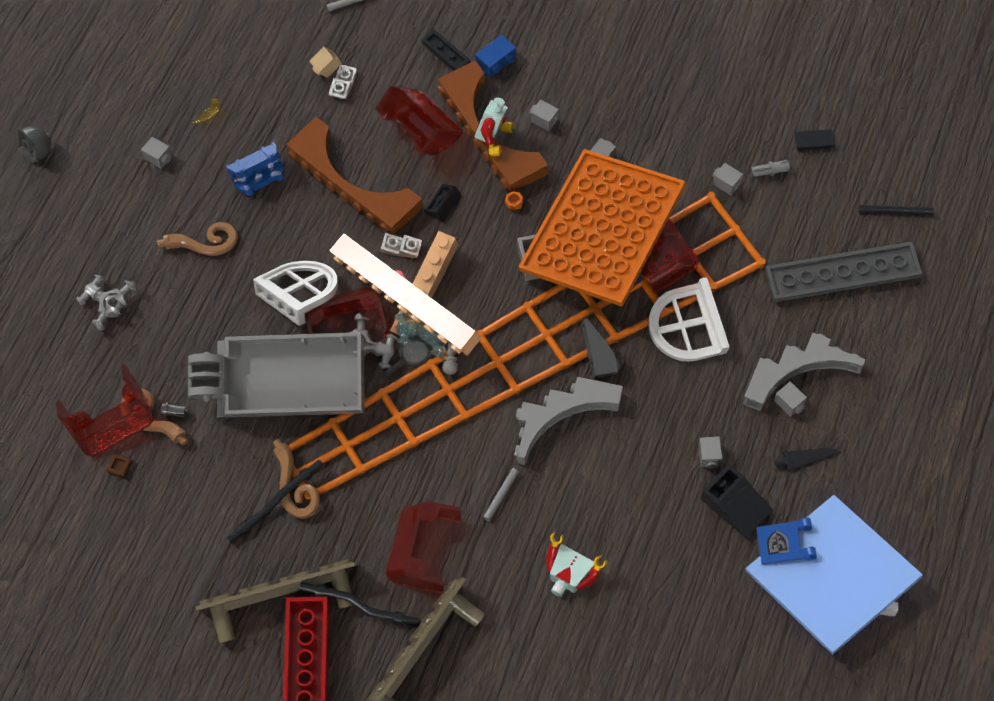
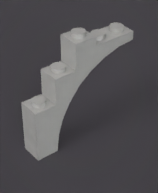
M812 333L805 352L796 346L786 345L779 364L771 359L760 357L742 405L761 411L766 400L776 388L788 379L804 372L831 368L860 374L865 359L857 354L844 352L841 348L829 346L831 339L823 334Z
M577 377L576 383L571 385L570 393L550 389L549 396L545 395L543 406L523 402L522 407L518 408L516 413V419L519 422V427H521L519 433L521 443L516 445L514 456L517 457V464H526L529 453L536 441L548 428L570 415L589 410L618 411L623 386Z

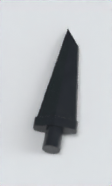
M831 448L782 452L783 458L775 459L774 462L776 467L786 466V470L791 471L842 452Z

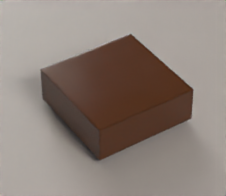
M114 453L106 468V472L125 479L133 461L130 458Z

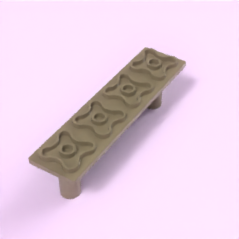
M351 559L319 567L320 571L316 573L308 570L280 578V583L277 584L269 581L239 590L240 594L235 596L233 593H227L199 601L200 605L195 608L196 611L210 608L219 643L235 639L229 610L299 591L301 582L313 585L331 582L333 589L352 594L346 569L355 567L357 564L356 561L352 562ZM336 598L339 609L352 605L347 600Z
M464 577L458 580L455 578L446 586L441 596L432 606L435 610L425 616L419 627L410 637L409 641L411 644L401 650L395 661L386 671L385 675L387 678L377 684L366 701H395L391 697L452 610L473 626H477L485 613L458 593V590L466 580Z

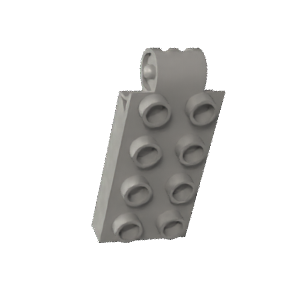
M361 332L225 337L224 340L217 341V354L204 352L188 356V398L203 400L204 402L217 400V418L365 413L364 336Z

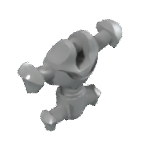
M95 274L96 278L94 281L85 286L84 293L80 298L77 296L76 300L80 305L86 304L89 297H92L94 301H99L98 313L100 315L97 320H92V323L98 331H103L106 329L104 322L107 317H118L121 314V309L127 307V297L125 295L131 290L136 292L138 288L136 282L125 280L126 285L120 290L116 288L104 292L103 288L98 287L105 281L104 277Z
M360 313L356 314L354 319L358 322L357 329L349 333L361 332L364 336V356L370 352L376 354V356H383L381 363L378 365L382 369L390 368L389 360L394 355L393 345L394 341L398 340V337L391 333L386 335V344L382 342L373 343L367 333L368 330H365V322H369L370 319L362 316Z

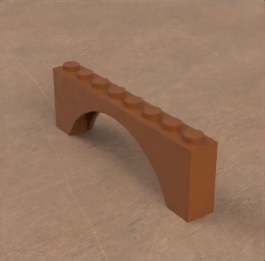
M476 61L438 79L439 86L437 89L439 94L446 98L449 109H453L458 122L463 123L466 134L468 136L471 135L477 149L480 148L485 162L490 163L493 174L499 176L500 183L504 189L507 188L509 193L517 191L548 175V164L539 152L518 151L495 141L494 146L500 145L502 152L500 156H491L489 154V145L487 146L486 142L474 137L479 126L474 111L475 100L480 89L485 84L484 72Z
M315 117L286 144L289 158L293 161H298L304 170L312 172L318 181L322 180L331 191H336L343 201L350 202L357 212L365 214L366 218L370 222H375L379 225V228L384 233L395 235L423 208L422 198L409 188L396 192L379 193L363 190L344 180L334 170L328 159V145L331 138L329 126Z

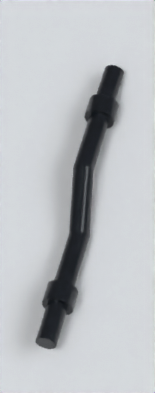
M318 459L310 467L301 470L299 475L284 486L262 510L248 521H243L239 524V528L226 537L228 541L232 544L243 534L249 533L251 528L266 517L288 493L303 481L307 482L312 478V474L324 466L323 463Z
M304 582L300 584L299 590L315 593V596L319 597L324 595L347 600L368 616L391 620L399 625L405 623L418 626L419 618L403 615V612L395 611L393 613L371 608L349 592L326 588V585L322 584L313 585Z

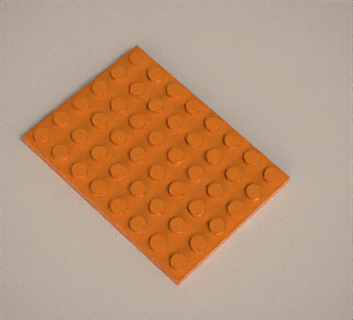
M583 149L519 264V271L622 307L678 202L686 182Z

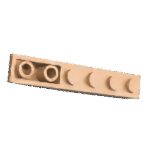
M438 231L413 282L415 287L430 298L433 297L458 247L455 237ZM400 310L390 332L408 339L417 322L410 317L411 313L407 312L405 314Z

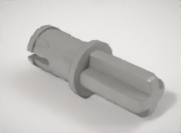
M788 160L773 163L769 161L768 164L753 167L752 173L756 177L767 174L773 176L776 173L789 171L790 166Z

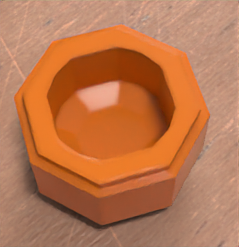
M512 191L507 194L505 204L508 209L516 211L522 208L523 197L519 192Z

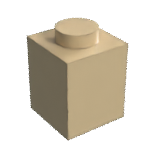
M325 46L310 60V63L313 65V71L317 75H323L327 78L342 64L336 54Z

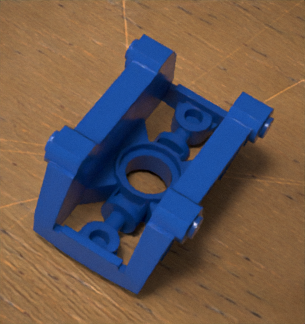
M274 142L265 148L261 147L259 151L241 160L237 159L235 163L226 165L233 185L244 195L246 194V196L253 195L254 191L274 181L283 180L285 175L283 164Z

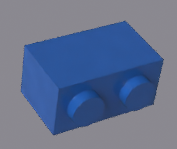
M501 35L475 54L476 62L482 71L491 77L494 74H498L507 64L514 62L516 59V47Z

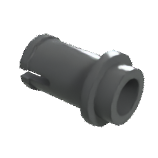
M170 402L163 403L161 415L185 418L187 407L172 405Z

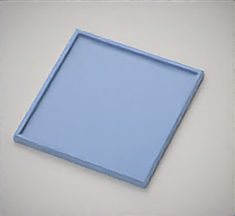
M835 495L806 517L811 519L812 529L810 531L798 530L801 550L807 547H815L816 559H800L762 565L761 557H758L746 567V572L832 655L917 583L923 575Z

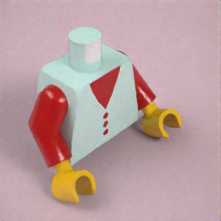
M495 98L490 101L474 136L486 142L487 146L489 145V154L491 156H500L502 152L500 145L494 146V138L499 128L501 127L503 133H512L511 129H514L513 122H506L505 113L507 106L504 105L505 102L501 98Z
M554 532L550 536L552 544L549 546L546 557L550 580L555 582L551 592L561 597L566 589L575 593L578 589L583 590L593 585L601 573V568L608 565V560L601 565L599 559L602 556H598L592 561L563 544L559 546L558 544L563 541L564 535L562 534L560 540L557 541L554 538L556 533Z

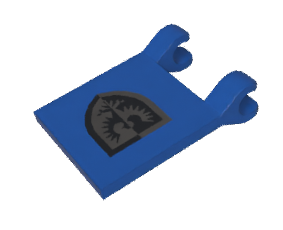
M810 518L756 527L762 565L800 559L814 560L817 558L815 547H807L801 550L798 530L810 531L812 529Z

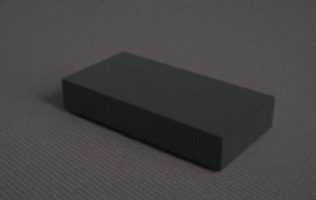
M832 129L795 132L797 151L834 148Z

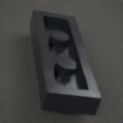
M435 29L421 39L422 44L453 71L471 63L468 57Z

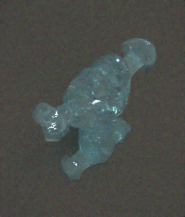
M403 312L394 316V319L398 320L396 331L400 335L398 343L407 345L410 343L408 336L418 335L427 344L432 345L431 354L439 358L445 355L446 349L444 346L439 345L442 341L437 338L438 334L435 331L431 334L423 327L425 325L423 322L419 324L405 322L406 315Z

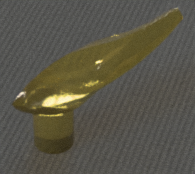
M213 98L211 106L191 122L197 123L216 114L220 108L218 99Z

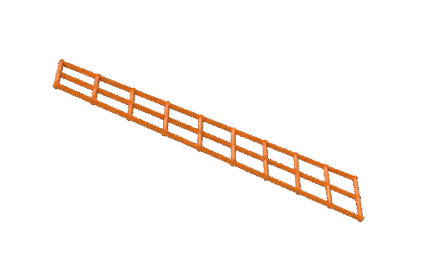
M709 192L708 195L669 217L663 230L666 229L684 255L646 276H643L640 272L644 279L630 293L642 286L655 304L659 297L649 285V282L688 260L701 278L707 277L711 291L715 293L718 289L759 268H763L766 260L761 257L742 232L740 226L735 223L716 198L715 193ZM711 202L730 229L690 250L672 224ZM736 235L756 262L714 282L695 256ZM557 284L482 330L477 331L482 337L479 342L492 359L486 365L449 385L437 366L445 361L444 357H448L447 351L365 399V408L382 399L392 414V417L348 441L339 423L354 414H339L289 444L288 446L291 452L331 428L342 444L299 469L294 465L292 477L293 479L296 478L301 470L310 467L318 459L324 464L346 451L356 468L316 488L319 495L587 358V349L567 358L552 336L594 313L610 335L609 338L605 339L609 346L647 327L649 317L617 333L601 311L602 308L611 303L604 300L596 303L590 295L579 292L589 307L548 330L533 307L567 288ZM696 295L688 296L677 302L679 310L697 301ZM673 305L663 308L659 320L675 312ZM527 312L541 334L499 357L485 336ZM546 340L560 360V363L517 385L503 363ZM497 367L510 386V389L466 411L454 391ZM431 369L442 389L399 412L388 394ZM448 395L459 415L415 437L404 421V418ZM397 423L408 441L363 464L353 447ZM305 492L303 496L306 501L310 502V494Z

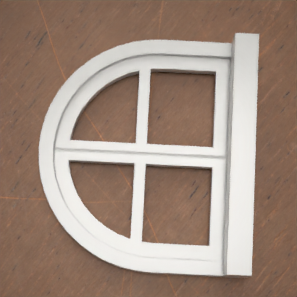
M315 261L287 263L253 279L255 294L299 326L305 323L304 313L330 300L338 289L335 271L328 265ZM313 271L317 273L303 280L293 272ZM287 274L298 283L283 290L271 281ZM326 277L328 284L322 292L311 285V283ZM303 287L316 294V296L303 303L290 295Z
M707 277L699 279L697 284L666 292L653 305L648 322L649 333L656 347L668 357L689 362L727 353L729 343ZM696 295L703 317L683 321L676 300ZM672 302L678 323L659 327L661 311L667 304ZM705 324L712 346L692 350L685 328ZM681 330L687 350L673 347L663 338L662 334Z

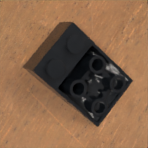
M730 464L702 491L701 500L745 538L772 512L771 507L748 480Z

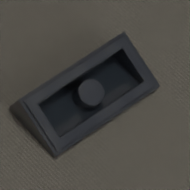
M442 184L424 210V213L444 222L461 197V193L456 186Z

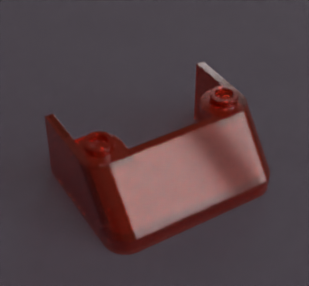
M371 287L334 295L324 304L304 313L308 332L313 334L312 326L319 325L324 318L360 309L366 311L377 310L385 338L388 335L379 296Z
M125 364L121 366L122 378L126 383L122 388V396L125 401L92 419L85 411H77L70 415L60 400L56 402L58 418L87 456H97L147 428L153 422L152 411L141 387Z
M427 501L407 506L402 510L386 568V575L390 582L443 593V580L423 576V562L411 556L420 521L431 522L436 518L461 522L460 507Z

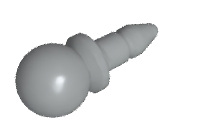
M448 343V357H444L446 361L443 363V371L449 375L454 374L458 369L456 362L458 358L454 357L455 351L450 347L451 343Z

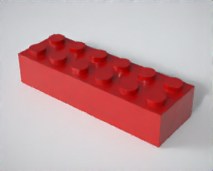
M328 597L286 598L283 701H328L330 603Z

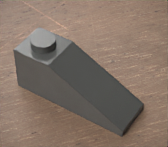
M584 319L581 325L592 378L615 376L618 369H620L619 359L615 358V353L588 319Z

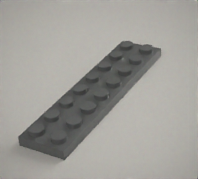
M912 241L765 267L774 302L921 278L922 276Z

